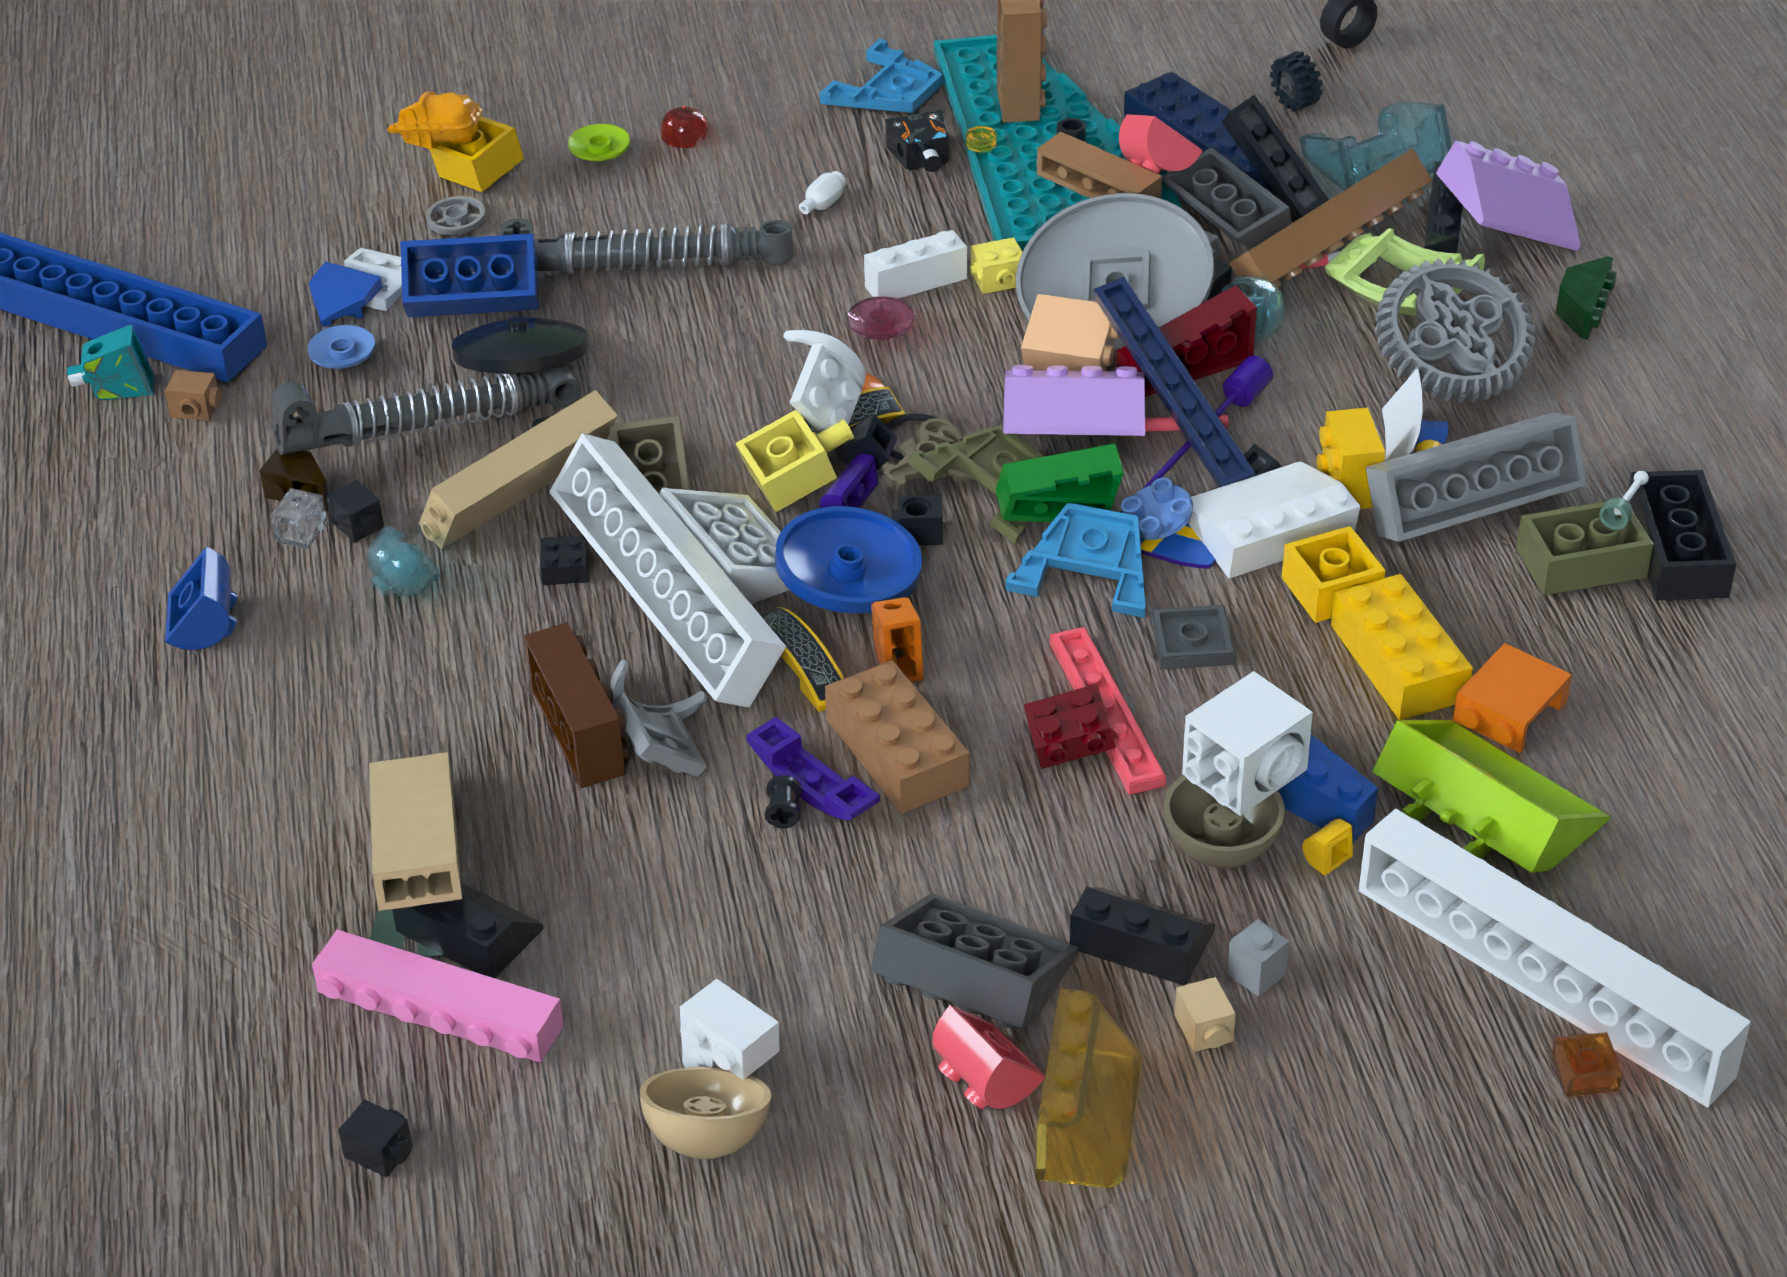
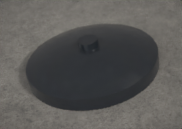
M513 317L467 330L459 334L452 341L453 360L456 364L469 370L486 373H525L551 369L579 359L588 350L587 332L584 328L574 323L546 318Z

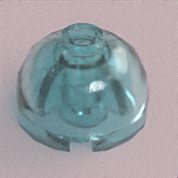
M1251 275L1234 278L1235 280L1232 283L1226 284L1222 292L1236 285L1257 306L1254 342L1272 336L1282 325L1285 316V302L1278 286L1265 277Z
M387 525L372 541L367 553V566L373 574L370 582L384 595H387L390 591L401 597H412L421 594L440 576V574H437L439 570L415 543L410 545L405 541L401 542L400 540L404 537V534Z

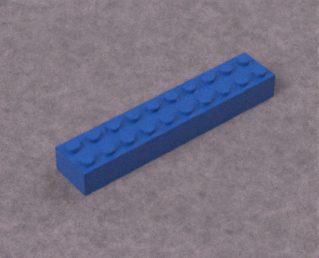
M0 233V310L91 339H96L125 326L132 325L146 357L190 371L215 373L216 379L227 383L267 347L261 313Z

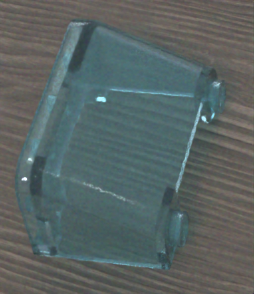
M1398 102L1387 106L1380 112L1378 117L1380 135L1356 143L1355 136L1337 139L1328 138L1322 133H1312L1300 137L1303 156L1312 166L1343 191L1412 148L1428 174H1433L1435 161L1443 162L1452 147L1444 104Z

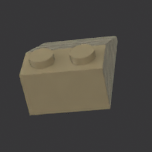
M679 415L609 425L611 441L617 443L658 494H660L662 488L690 490Z

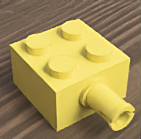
M794 410L735 444L749 473L776 513L837 479L827 453L849 440H853L854 436L844 419L816 434L811 431L800 413Z

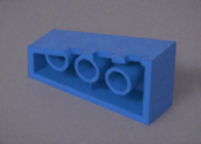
M1311 734L1307 770L1278 790L1283 799L1284 808L1321 828L1334 819L1344 820L1352 825V839L1354 843L1374 822L1378 787Z

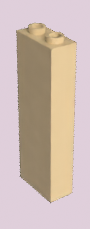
M595 390L433 487L419 521L423 534L428 540L434 541L441 550L557 479L581 434L607 439L610 434L609 425L615 423L618 415Z
M448 752L369 763L372 874L378 911L462 899L454 794Z

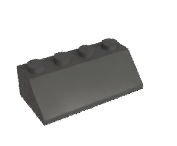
M1212 147L1202 152L1196 162L1190 167L1181 171H1171L1162 176V183L1238 244L1254 248L1291 224L1289 206Z

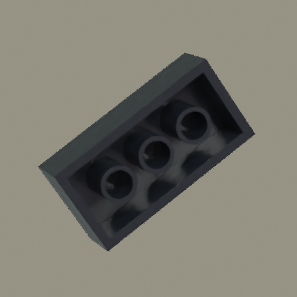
M1704 471L1646 472L1649 476L1648 482L1640 485L1629 503L1633 513L1654 544L1648 579L1655 600L1729 598L1737 564ZM1631 472L1628 489L1634 482L1636 472Z

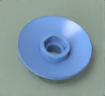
M339 325L324 329L314 335L308 343L307 350L310 359L319 366L333 369L348 368L364 362L373 354L375 340L373 335L362 327Z

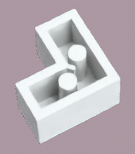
M717 978L680 1006L682 1062L685 1068H722L723 1070L731 1071L744 1080L780 1051L779 1022Z

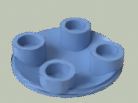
M1163 477L1156 479L1151 486L1143 488L1133 496L1125 498L1121 503L1123 513L1138 516L1141 539L1156 540L1173 535L1187 524L1193 512V501L1185 489L1172 484L1170 479Z

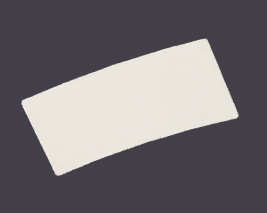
M1418 369L1414 371L1382 408L1386 442L1384 461L1410 454L1418 439L1423 414L1422 386Z

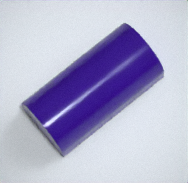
M863 453L856 455L822 496L820 508L834 506L860 508L879 484L874 455Z

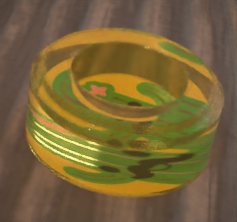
M975 126L966 132V147L971 151L988 152L997 145V133L988 126Z

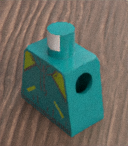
M132 325L86 342L82 346L81 364L67 367V375L71 386L75 387L90 383L96 397L100 400L153 395L154 372Z

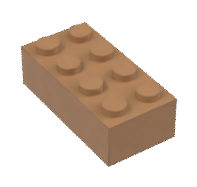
M997 0V93L1003 123L1039 121L1040 108H1045V91L1042 89V82L1046 81L1045 63H1042V55H1046V37L1043 36V28L1047 27L1046 8L1043 9V0Z
M893 660L825 686L826 720L900 814L969 786L968 750Z

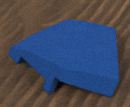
M325 261L309 282L313 305L316 307L321 326L332 325L331 319L336 320L344 316H352L357 319L362 318L361 307L366 306L383 288L381 277Z

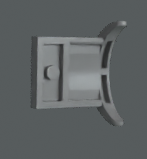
M622 659L613 673L609 690L614 708L619 707L623 714L626 726L625 731L629 734L635 745L634 751L646 762L652 763L655 761L666 765L676 773L684 772L699 777L707 765L682 720L702 707L708 699L707 693L699 691L685 700L669 705L653 706L638 703L625 694L624 680L629 664L628 661Z

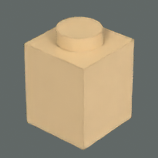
M1216 977L1176 987L1174 1016L1193 1052L1208 1048H1218L1226 1043L1233 1042L1236 1013Z

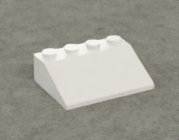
M1299 461L1192 496L1193 512L1188 524L1230 579L1283 561L1284 545L1287 543L1351 526L1355 531L1360 505L1340 481Z
M670 488L661 489L659 495L750 604L789 590L780 579L775 567L776 543L781 531L748 495Z

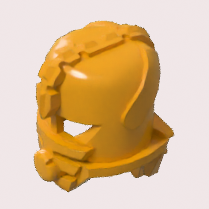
M426 91L420 96L418 102L400 110L398 122L389 125L387 130L389 133H399L405 143L429 150L435 147L436 143L466 144L476 134L482 109L478 103L474 102L467 95H458L452 92L435 94L433 91Z

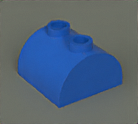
M205 547L168 593L165 643L180 649L197 650L210 647L218 643L223 637L227 638L232 634L237 619L230 615V611L234 608L238 595L231 591L230 566L226 559L218 552Z

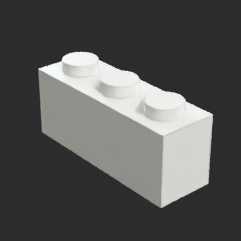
M953 230L865 254V288L878 304H882L967 279V246Z

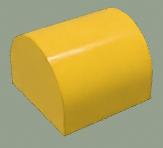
M1334 819L1305 839L1302 849L1308 863L1323 875H1327L1352 858V825L1344 820Z

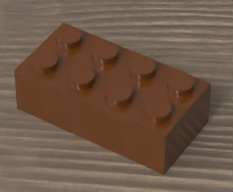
M568 622L524 635L531 691L580 788L625 775L624 758H628V749L621 735V731L626 728L625 720L620 708H613L612 696L606 683L600 684L599 672L594 659H587L586 647L581 635L575 636Z

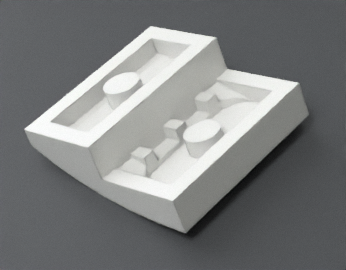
M359 248L344 260V267L380 276L382 279L383 288L372 298L366 307L387 311L402 295L401 257Z

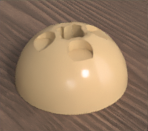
M687 1067L664 1071L648 1078L640 1087V1103L650 1130L666 1147L695 1159H715L740 1150L756 1136L768 1115L771 1091L765 1083L751 1075L742 1080L731 1071H726L722 1068Z

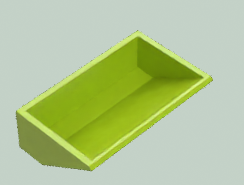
M1397 720L1372 770V773L1416 800L1413 804L1410 803L1404 807L1402 813L1417 821H1421L1434 811L1440 815V820L1449 825L1455 824L1477 838L1474 842L1464 846V850L1482 859L1495 849L1531 873L1546 872L1553 869L1610 820L1608 814L1453 720Z

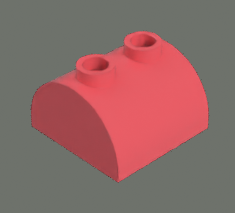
M1127 114L1120 127L1119 145L1124 157L1129 162L1157 174L1161 170H1184L1193 165L1203 151L1156 116Z
M950 1005L934 1029L933 1047L943 1058L938 1068L954 1082L958 1083L962 1078L969 1085L964 1092L965 1097L982 1110L987 1105L994 1109L1011 1107L1028 1097L1046 1078L1038 1067L992 1022Z

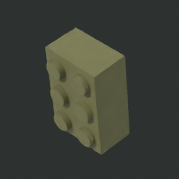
M1606 501L1522 515L1516 550L1543 596L1647 578L1654 544L1633 511L1627 525L1619 530L1606 527L1600 520L1599 512Z

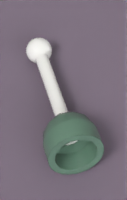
M1645 471L1635 473L1634 482L1623 498H1611L1600 509L1599 517L1606 527L1619 530L1627 525L1632 515V507L1629 501L1640 485L1648 482L1649 476Z

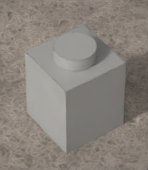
M1257 919L1230 940L1227 975L1259 997L1286 975L1290 941Z

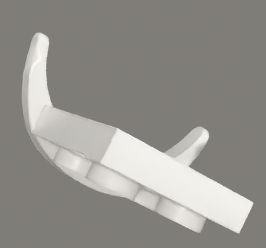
M809 330L786 331L784 338L787 341L812 346L790 404L819 433L840 422L842 419L849 425L866 378L865 367L859 357L843 342L825 333Z

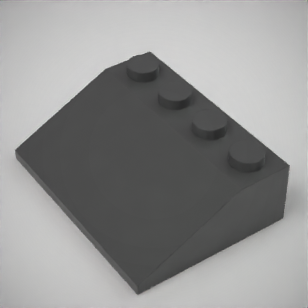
M931 893L881 925L871 971L884 976V979L891 984L909 985L921 990V993L928 998L951 1001L959 1004V1008L971 1014L982 1013L997 1019V1022L1004 1027L1016 1029L1024 1028L1038 1017L1077 957L1079 947Z

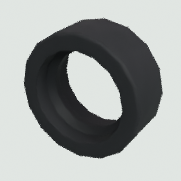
M1328 0L1321 14L1320 30L1326 38L1342 48L1354 47L1362 43L1374 28L1378 16L1377 5L1374 0ZM1357 6L1352 22L1340 31L1345 15L1353 7Z

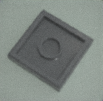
M1224 605L1151 610L1150 621L1160 669L1235 665L1236 653Z

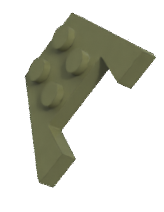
M999 424L965 435L963 441L953 444L946 441L937 444L932 451L925 453L922 449L915 451L911 454L908 464L932 482L956 465L969 474L972 479L977 480L996 495L995 490L1003 464L1045 456L1017 435L1003 434V425ZM1001 511L993 516L990 526L1016 544L1028 521L1002 520Z

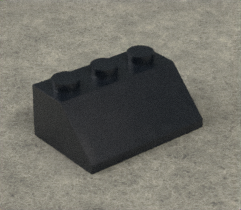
M461 883L462 899L392 909L397 932L423 946L443 953L442 956L473 972L496 978L543 930L542 923Z
M1086 887L1071 913L1070 944L1079 947V952L1184 986L1187 985L1215 931L1216 924L1101 887Z

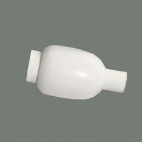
M838 171L820 175L807 188L805 200L799 204L800 211L803 214H808L813 209L825 210L832 206L843 194L844 187L846 186L845 177Z

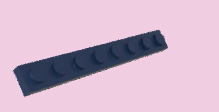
M1125 277L1095 288L1094 299L1218 487L1220 488L1255 476L1254 470Z

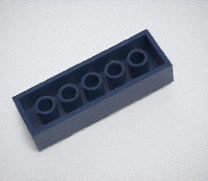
M1172 71L1125 91L1124 118L1127 114L1156 116L1202 149V152L1212 147L1270 192L1222 124L1228 112L1231 111L1229 108Z

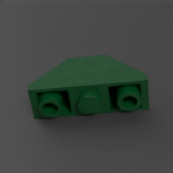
M1606 256L1568 267L1560 284L1556 314L1581 339L1588 340L1592 328H1599L1603 309L1607 307L1610 291H1613L1617 276L1616 271H1611L1613 257Z

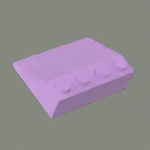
M1455 140L1436 174L1481 226L1575 251L1579 250L1581 244L1568 187L1558 175L1559 170L1546 162H1542L1541 165L1534 163L1522 155H1519L1517 158L1512 157L1497 148L1493 151L1487 150L1482 145L1473 141L1466 144Z
M1015 365L1012 367V370L1005 371L1003 434L1145 436L1144 373L1137 372V368L1129 366L1117 367L1116 372L1102 371V367L1084 366L1082 371H1068L1066 366L1053 365L1048 366L1047 371L1033 370V366Z

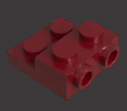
M1097 684L1023 704L1041 769L1116 748Z

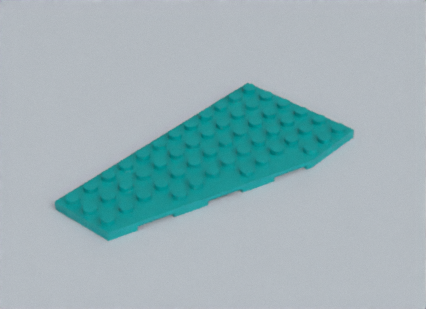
M997 34L933 41V52L940 73L943 74V83L993 240L998 241L1014 237L1023 252L1031 237L1050 218L1069 206L1090 199L1037 175V148L1056 135L1059 121L1066 118H1078L1086 124V143L1127 160L1119 145L1121 126L1112 118L1106 119L1086 100L1087 94L1064 72L1058 73L1043 58L1042 63H1045L1046 81L1042 82V89L1045 91V108H1040V120L1003 123L997 93ZM986 136L994 140L995 146L991 150L979 152L970 149L967 146V142L973 137ZM1161 170L1159 175L1164 176L1168 172L1166 170ZM1162 183L1161 199L1175 204L1182 209L1177 195Z

